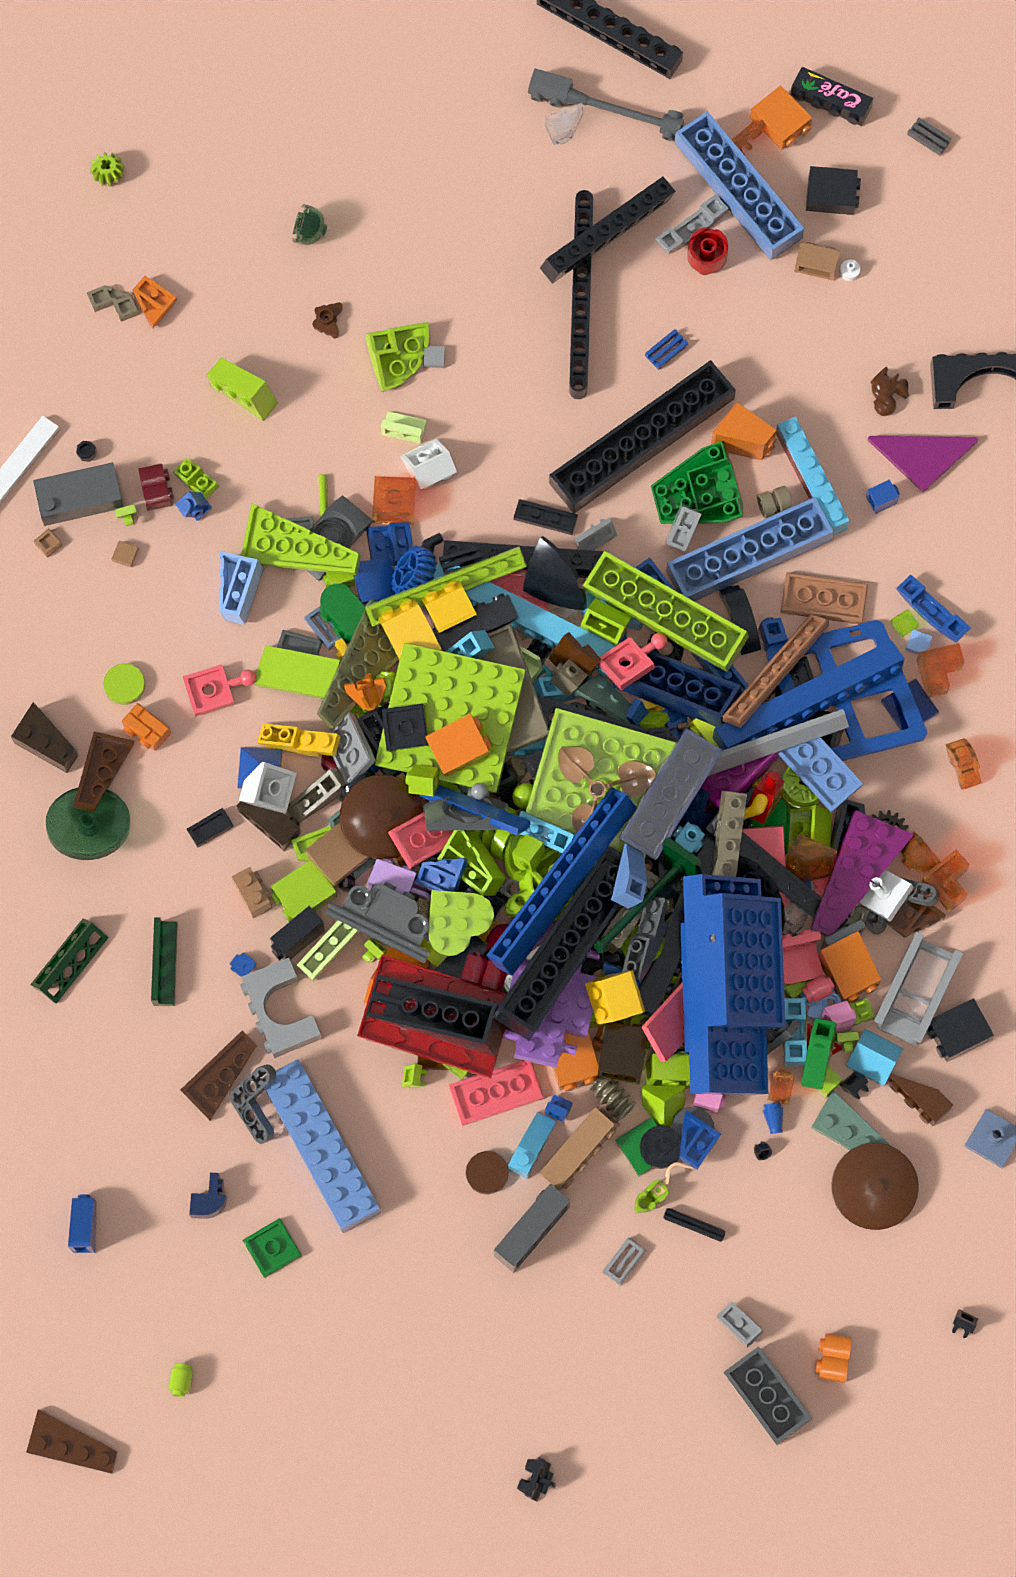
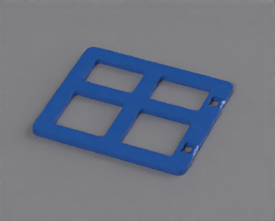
M873 620L856 626L822 633L804 655L815 654L821 671L824 674L836 668L830 651L831 648L867 639H872L876 647L890 641L884 624L879 620ZM860 630L862 635L851 637L850 632ZM786 642L772 645L767 649L766 656L769 662ZM902 670L896 675L885 677L878 684L873 683L867 686L860 693L855 692L842 702L837 701L831 705L835 706L837 711L844 710L849 726L845 728V732L850 743L831 748L842 761L920 742L927 735L926 727ZM790 673L778 684L781 695L795 688ZM893 691L909 728L869 739L865 738L851 701ZM802 719V720L796 722L795 725H798V724L807 722L808 719H806V720Z

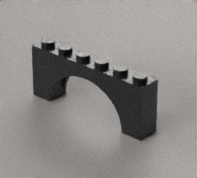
M999 352L995 355H987V353L967 355L960 353L955 356H947L946 354L932 356L930 370L933 409H954L956 394L967 381L977 376L1001 374L1016 380V354Z

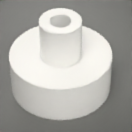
M850 259L841 264L840 275L844 280L854 281L859 277L860 265L857 261Z

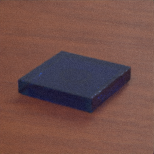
M917 679L909 682V688L923 722L939 714L938 709ZM893 692L881 699V703L899 729H908V724L895 693Z

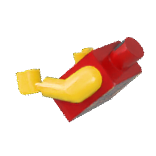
M769 771L760 782L756 780L752 784V787H755L748 807L745 808L744 819L752 818L762 824L766 822L780 803L785 786V781L779 778V773Z

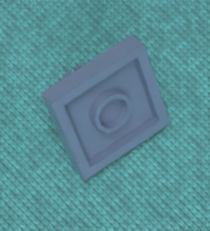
M985 1109L964 1147L1002 1169L1016 1145V1126Z

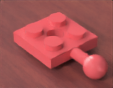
M656 633L652 636L651 642L641 649L629 637L600 656L602 660L598 665L617 687L623 690L655 668L654 663L647 654L654 649L660 650L665 648L668 642L667 637L662 633ZM623 661L631 662L630 665L625 667L620 665Z
M222 664L183 676L195 717L234 705L230 688L241 684L252 686L257 678L255 672L245 670L241 673L240 677L227 680ZM206 686L214 688V692L211 695L203 693V689Z

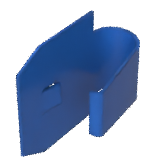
M245 953L241 955L236 954L229 963L232 966L230 969L240 977L249 974L256 966L254 960Z

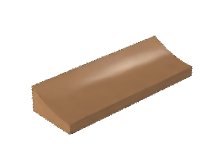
M403 772L397 776V778L406 782V776ZM418 796L424 812V804H427L423 797ZM340 822L306 849L307 858L334 887L369 859V857L358 853L350 846L343 835Z

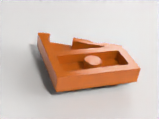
M146 275L133 289V294L153 329L177 301L176 296Z

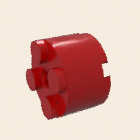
M700 228L691 235L689 240L688 262L701 275H708L719 271L727 261L728 240L725 234L718 229Z

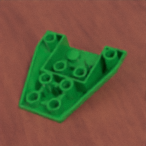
M722 441L701 448L651 485L661 524H673L681 503L686 504L691 509H697L701 513L698 524L726 523L743 517V501L736 475Z

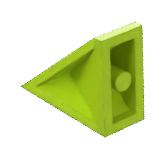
M685 1085L642 1086V1106L653 1118L657 1126L670 1127L674 1117L685 1105Z

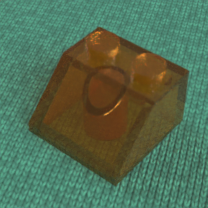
M799 833L788 852L786 868L804 883L829 877L836 861L837 850Z

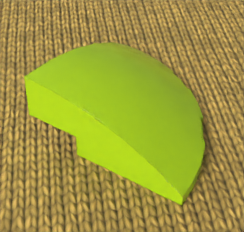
M428 322L389 328L388 330L371 332L365 335L371 363L382 392L403 384L422 364L425 347L427 348L429 344Z

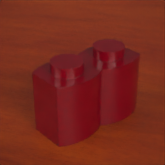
M162 463L138 468L147 511L171 506L170 500L174 499L172 487H167L166 481L170 480L168 468L164 469Z
M474 952L473 955L468 954L461 979L502 992L507 973L498 969L492 961L486 960V955L478 952Z

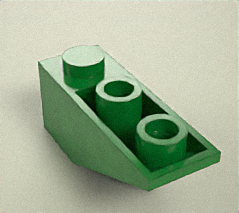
M815 1018L801 1086L818 1090L823 1089L836 1038V1022Z

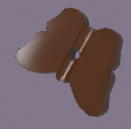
M337 302L327 306L316 307L314 310L316 319L312 323L313 328L336 339L339 336V330L336 325L337 316L343 309L342 304Z

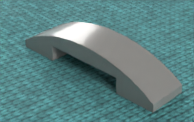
M715 194L675 228L672 229L670 227L659 235L656 241L668 254L673 253L689 244L691 235L696 230L703 227L710 228L728 211V207Z

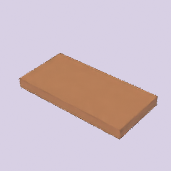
M786 572L780 613L805 617L813 614L832 621L859 625L863 623L868 584Z

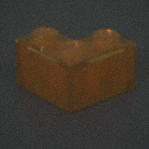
M959 643L919 652L916 660L927 698L947 694L950 688L947 673L962 670L965 661Z
M957 849L928 871L922 879L924 884L931 885L937 890L940 896L939 902L949 913L961 904L968 895L957 879L967 872L970 864Z

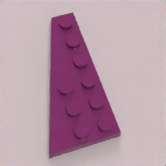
M854 811L810 929L819 931L826 936L834 934L869 891L870 882L874 884L872 879L879 878L914 834L859 811Z

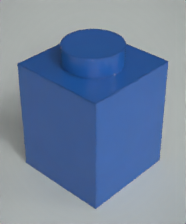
M889 479L868 489L866 498L875 514L897 504L900 492L895 484L892 485Z

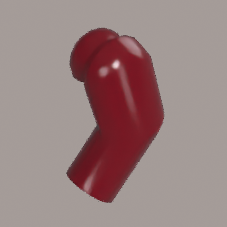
M322 755L321 766L325 771L338 769L331 756Z

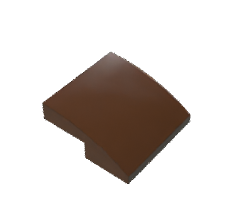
M570 632L563 635L548 658L555 666L559 663L564 665L570 659L587 674V677L581 684L587 682L602 660L589 644L582 647Z

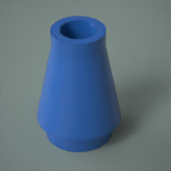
M781 1102L765 1104L762 1111L770 1134L783 1133V1107H781Z

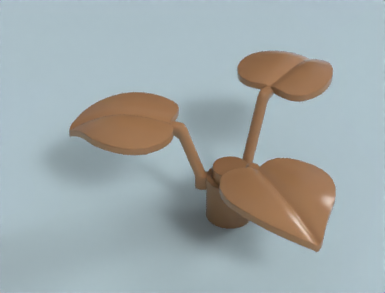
M561 747L559 750L558 762L563 776L573 783L580 782L585 776L590 783L589 793L593 796L592 806L582 804L572 814L573 827L577 833L595 810L597 799L606 793L607 788L621 783L622 791L629 796L635 797L645 793L656 776V772L648 765L637 761H629L618 768L619 780L608 784L601 780L593 781L587 773L594 767V758L587 749L582 747Z

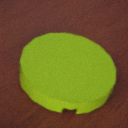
M123 663L115 665L108 670L104 677L103 686L105 693L111 701L116 704L127 705L141 697L144 693L145 681L143 674L138 668L131 664Z

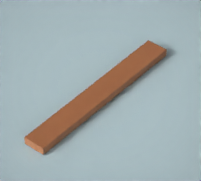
M810 614L722 716L723 722L741 728L829 626V620Z

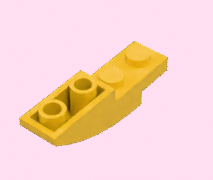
M262 723L257 743L270 748L308 756H336L341 736L336 733L306 731L293 726Z

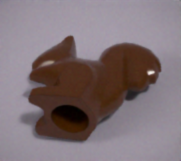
M887 366L870 382L872 384V393L876 398L873 402L875 405L874 409L881 416H889L896 410V401L892 397L895 392L904 399L909 397L908 381L906 379L897 381L898 373L892 378L887 375Z

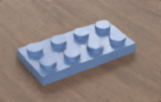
M820 737L778 752L781 759L831 813L863 786V783Z

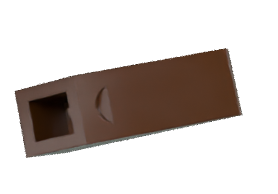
M891 1074L888 1078L890 1082L888 1084L895 1093H900L905 1098L904 1102L911 1109L915 1108L920 1113L919 1117L926 1124L930 1123L934 1126L953 1107V1104L938 1089Z

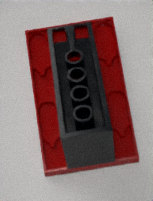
M381 954L357 1036L367 1041L491 1079L506 1028L504 1024L493 1017L507 994Z

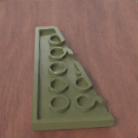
M373 599L369 600L367 605L374 603ZM366 609L317 712V715L330 729L334 728L357 704L346 693L344 685L354 682L356 684L359 680L365 679L367 673H371L374 682L375 677L381 674V671H389L399 660L382 625L378 624L372 627Z

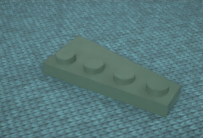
M834 1091L831 1092L811 1127L848 1150L866 1143L890 1145Z

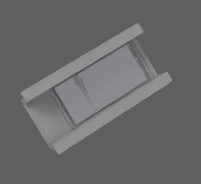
M917 931L874 1020L878 1024L877 1029L914 1046L917 1043L921 1044L963 955V952L956 949L954 953H951L924 941V935Z

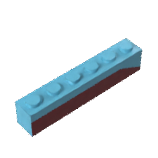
M793 417L777 424L776 435L808 498L815 497L833 530V536L847 530L849 519L797 418Z

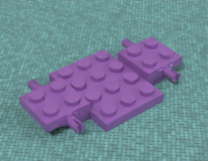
M555 923L550 924L546 933L536 943L537 946L542 944ZM590 950L586 957L599 961L600 952ZM524 960L514 973L510 989L529 963V960ZM582 964L530 1041L514 1031L505 1029L503 1038L516 1041L514 1058L557 1068L558 1059L562 1052L576 1054L577 1046L565 1044L564 1036L567 1033L584 1038L587 1037L593 1009L585 983L597 978L596 976L580 973Z

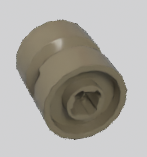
M786 486L775 488L772 493L766 491L757 494L758 506L764 519L793 507Z

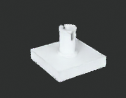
M885 870L879 878L872 879L874 884L870 882L869 891L858 904L891 922L914 887L911 883Z

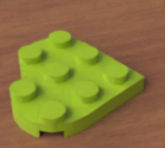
M431 890L429 942L439 954L445 956L458 955L469 945L471 936H479L490 928L494 919L493 907L488 899L479 894Z

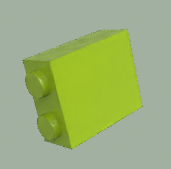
M310 860L271 886L272 894H270L275 904H281L284 908L282 913L288 922L308 906L316 912L337 898V893L333 886Z

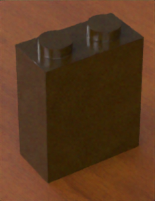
M622 1021L606 1023L598 1077L640 1084L648 1039L642 1029L643 1025H624Z

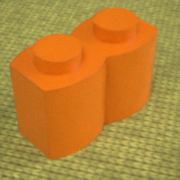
M827 1333L824 1339L820 1338L818 1351L822 1352L821 1360H817L815 1373H819L818 1379L845 1383L852 1338Z

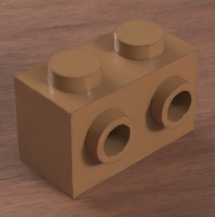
M248 867L231 876L235 887L253 918L272 909L270 901L273 899L267 888L265 890L262 889L260 883L263 881L257 871L253 872L251 867Z

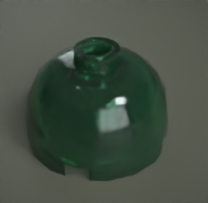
M303 204L301 207L304 210L302 213L298 212L293 228V234H297L296 239L292 238V241L301 245H312L319 240L320 236H325L327 225L324 224V216L321 211L311 205Z

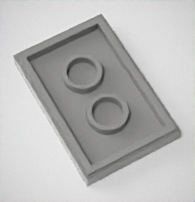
M350 712L331 732L341 736L336 756H333L346 786L365 773L376 761L355 714Z

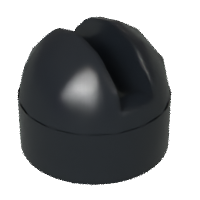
M351 875L346 877L349 878L348 887H344L345 879L338 883L339 888L344 892H349L355 886V879Z
M760 1141V1144H755L754 1154L758 1160H766L772 1155V1149L768 1143Z

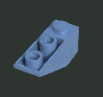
M624 844L611 900L629 909L643 902L647 877L644 852Z

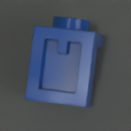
M553 1095L545 1108V1114L564 1123L573 1104L564 1098Z

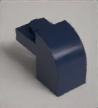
M700 787L681 818V824L686 825L689 822L690 824L697 825L701 832H708L705 830V827L714 815V812L706 809L710 791Z
M210 1172L208 1194L191 1193L189 1213L191 1218H213L225 1208L227 1197L226 1195H219V1192H223L224 1179H220L219 1173Z

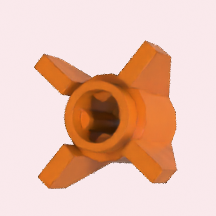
M367 673L365 679L359 680L356 684L354 682L344 685L346 693L361 708L367 711L378 708L387 686L385 677L374 679L373 682L371 673Z

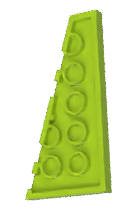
M251 503L241 556L258 559L261 566L348 575L358 574L361 559L359 553Z

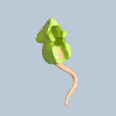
M681 1162L671 1164L666 1170L663 1182L655 1180L643 1192L638 1194L635 1200L634 1212L647 1213L652 1211L657 1204L661 1203L668 1196L669 1190L667 1186L670 1180V1171L673 1167H693Z

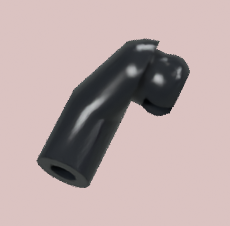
M437 533L422 542V547L434 552V547L444 542L442 535Z

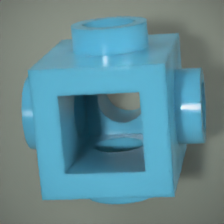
M687 822L684 827L679 826L672 836L675 837L674 841L691 853L693 851L697 853L704 844L701 839L705 834L701 832L697 825Z

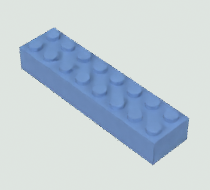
M708 111L676 132L675 144L770 260L803 239L804 227Z
M814 497L667 562L666 572L678 593L692 601H697L831 541L833 530Z
M299 1059L276 1070V1080L265 1091L341 1232L344 1233L381 1213L378 1204Z

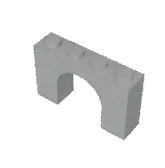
M289 958L242 976L243 983L240 986L244 996L249 995L251 1002L248 1003L252 1015L257 1014L259 1022H256V1026L260 1035L265 1034L267 1041L263 1043L268 1054L272 1053L274 1058L322 1039L313 1015L292 1024L281 1025L273 1022L265 1013L267 999L273 992L298 982Z

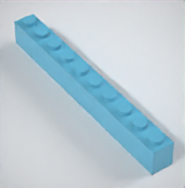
M440 561L435 568L436 571L432 580L444 576ZM460 566L447 568V571L459 568ZM486 582L465 591L473 608L482 602H485V604L493 602L492 598L499 594L509 595L520 619L510 623L513 629L516 630L517 628L523 631V634L530 639L537 638L541 640V643H545L548 648L556 647L563 635L568 632L573 635L582 647L589 644L599 657L615 647V645L491 582ZM598 665L596 667L597 672L603 676L608 677V675Z

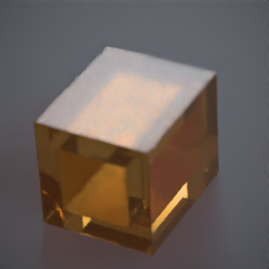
M786 1070L774 1071L767 1100L788 1105L795 1076Z

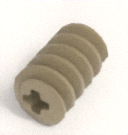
M601 1077L589 1090H597L595 1093L596 1098L603 1096L600 1103H608L606 1110H613L611 1116H619L618 1122L632 1111L636 1102L628 1103L631 1096H622L625 1089L617 1090L619 1082L612 1084V1079Z

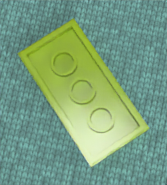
M265 645L256 672L257 678L254 685L324 699L341 660Z

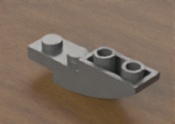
M655 896L643 909L637 935L631 936L622 972L633 970L636 980L641 981L644 978L661 946L668 922L664 921L669 903L668 899Z

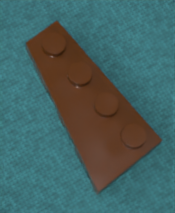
M242 1030L180 1089L209 1121L257 1045Z
M39 1409L26 1451L28 1454L110 1474L113 1473L118 1454L117 1451Z

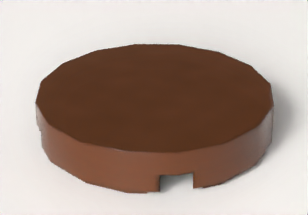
M484 1151L477 1153L467 1164V1181L471 1188L480 1194H494L500 1191L508 1181L509 1170L507 1163L502 1156L495 1152Z

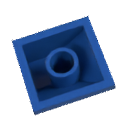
M241 747L237 788H242L244 780L262 762L281 768L282 749Z

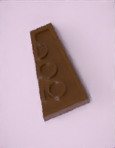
M93 732L74 801V808L95 812L134 746L133 740Z

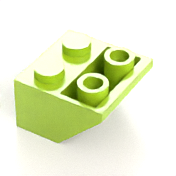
M595 598L587 608L580 628L617 646L621 643L632 617Z

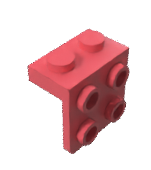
M809 929L799 932L798 936L792 937V934L782 936L785 985L813 980L823 975L815 943L821 940L819 931L812 932Z

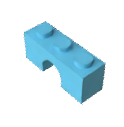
M784 998L785 1021L789 1023L796 1019L801 1024L795 1034L783 1043L784 1067H804L807 1056L805 998Z

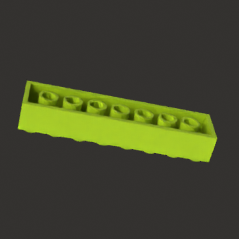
M606 551L603 552L583 585L587 593L630 615L633 619L657 633L664 634L668 639L728 672L749 638L747 631Z

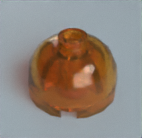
M914 831L912 832L914 834L901 850L904 857L901 862L908 870L913 868L919 873L930 872L939 866L941 861L935 853L933 854L926 842Z

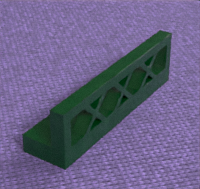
M154 917L151 1002L153 1006H175L178 923L164 922L161 920V917Z
M82 918L30 985L57 1004L109 937L92 922ZM93 932H96L100 938L95 944L90 945L89 937ZM85 949L84 959L76 961L78 951ZM72 966V974L67 978H63V970L66 967ZM59 983V990L53 996L48 992V989L52 984Z

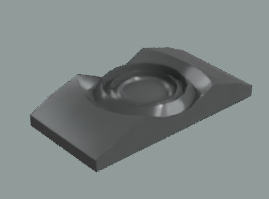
M342 495L325 510L320 519L309 530L349 549L373 523V520ZM306 570L318 581L326 575L325 572Z
M449 796L445 797V799H437L424 804L426 831L502 830L490 824L491 815L483 819L481 814L472 815L468 811L459 810L456 806L452 807L453 803L449 806L446 801ZM487 796L479 800L509 812L508 804Z

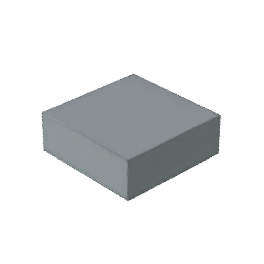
M445 346L425 347L424 367L444 368Z

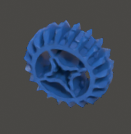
M417 545L411 546L409 550H405L404 555H401L400 560L397 561L394 574L392 575L393 580L391 584L395 594L425 584L434 578L433 575L436 571L435 566L437 562L433 552Z

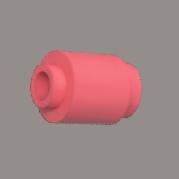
M821 975L806 983L802 991L809 1003H816L833 994L832 989L835 986L829 976L825 978L824 975Z

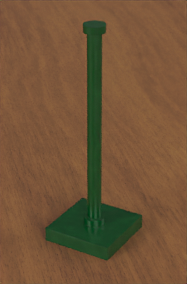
M667 837L662 842L664 866L669 871L644 895L643 902L633 906L600 941L594 943L595 949L600 953H604L607 945L676 875L683 878L684 876L702 874L701 859Z

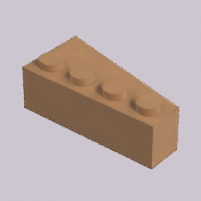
M595 1107L539 1173L558 1190H562L563 1187L567 1189L574 1181L572 1177L577 1172L581 1173L589 1164L587 1161L592 1155L595 1157L602 1149L601 1145L616 1133V1129L620 1124L604 1109Z

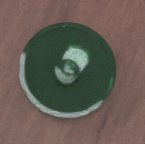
M78 788L60 795L51 804L46 815L48 839L60 853L73 859L95 860L112 854L126 841L131 826L130 814L125 802L117 794L107 790L95 812L74 808Z

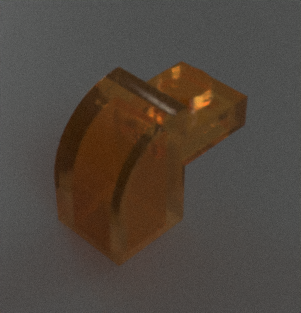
M965 738L946 744L949 762L956 770L960 788L964 790L981 784L982 781L978 769L980 765L971 744Z

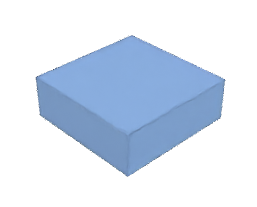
M912 630L905 650L925 657L932 636Z

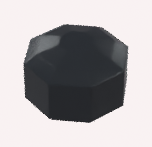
M82 441L77 445L76 454L81 461L90 462L96 457V447L91 441Z

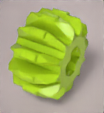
M104 151L102 157L97 154L96 160H92V167L90 168L94 181H99L101 186L105 182H107L109 187L111 182L118 184V178H123L122 171H124L121 158L115 157L113 152L107 156V153Z

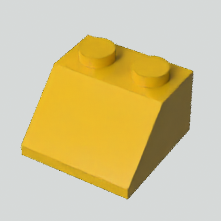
M459 581L450 582L443 589L431 591L421 599L432 623L439 633L477 615Z
M633 970L599 976L585 983L597 1025L615 1022L645 1012Z

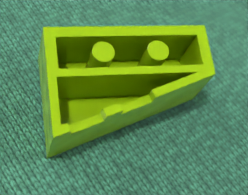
M222 357L206 375L211 382L210 386L214 390L221 391L262 421L267 418L278 404L266 381Z

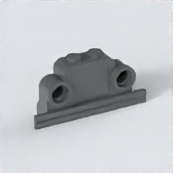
M385 882L384 885H374L370 891L362 885L352 887L348 892V898L343 908L330 902L325 914L423 963L426 962L430 951L420 947L429 929V923L423 915L418 914L419 906L414 901V895L405 891L402 895L395 891L397 887Z

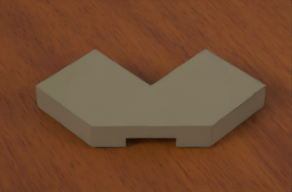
M106 285L87 292L94 312L114 305L121 322L139 315L131 294L122 293Z

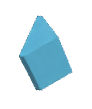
M865 1029L846 1067L884 1086L903 1048Z

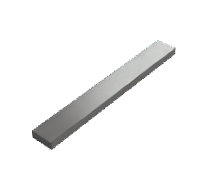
M841 709L723 750L708 776L848 728L845 712Z

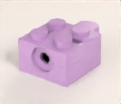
M385 858L376 860L368 880L369 891L374 885H384L387 882L397 887L395 891L402 895L405 891L416 898L428 902L431 901L430 894L432 889L416 883L417 873L414 872V869H409L408 866H402L401 868L394 865L393 861Z

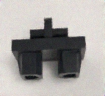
M538 1458V1460L528 1459L525 1470L533 1473L530 1481L521 1478L517 1489L523 1492L529 1499L537 1502L540 1493L546 1494L549 1487L555 1488L557 1485L551 1481L554 1473L549 1472L551 1464L542 1458Z

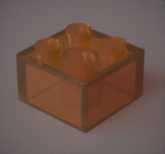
M375 476L372 510L373 523L409 522L410 525H414L416 478Z

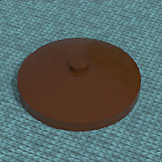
M391 775L370 776L357 782L346 793L340 808L341 830L347 842L358 853L372 859L395 858L401 854L388 832L422 814V803L417 794L409 793V786L406 785L405 781Z
M866 1143L851 1149L839 1160L833 1172L831 1190L836 1207L849 1222L865 1229L882 1230L897 1225L909 1215L918 1197L919 1184L913 1164L900 1150L887 1144Z

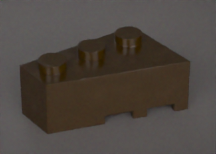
M33 702L11 735L14 744L68 773L78 757L77 752Z

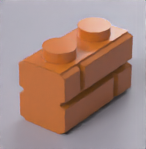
M136 703L122 719L124 732L130 737L134 735L140 739L139 743L147 750L151 748L156 751L171 734L170 728L139 703Z

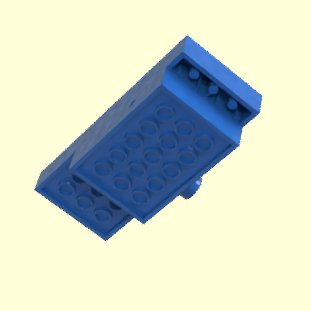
M707 874L684 876L685 923H681L684 1044L685 1052L689 1053L690 1094H769L766 1029L786 1027L781 898L762 897L761 879Z

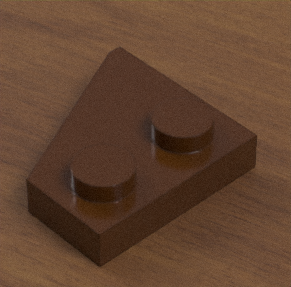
M905 901L891 922L888 923V926L905 938L944 919L946 914L934 905L924 906Z

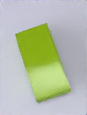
M188 458L173 471L191 490L202 492L206 500L219 487L215 480L205 474L198 465Z

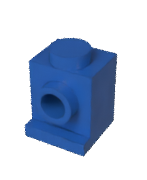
M188 491L175 504L183 517H192L196 521H199L212 509L202 492Z
M769 617L760 623L758 629L765 652L772 645L788 641L781 617L775 619Z

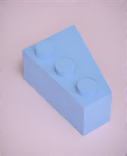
M219 551L221 561L220 613L226 621L245 625L263 567L258 559Z

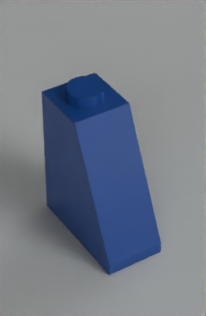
M80 1194L78 1198H72L68 1247L73 1253H95L96 1200L91 1198V1195Z

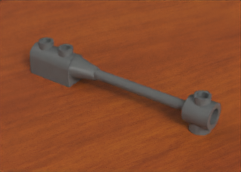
M534 68L528 88V94H531L530 98L534 101L542 102V99L545 98L550 100V105L558 108L561 107V104L589 105L660 126L659 133H662V138L668 141H673L676 132L683 128L684 115L681 112L669 110L668 114L665 113L663 119L617 106L591 98L573 89V81L570 78Z

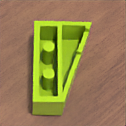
M454 830L437 860L468 859L462 880L482 896L496 895L505 880V876L475 830Z

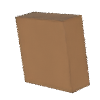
M49 528L33 541L47 558L63 545Z
M119 541L112 556V561L132 567L139 548Z

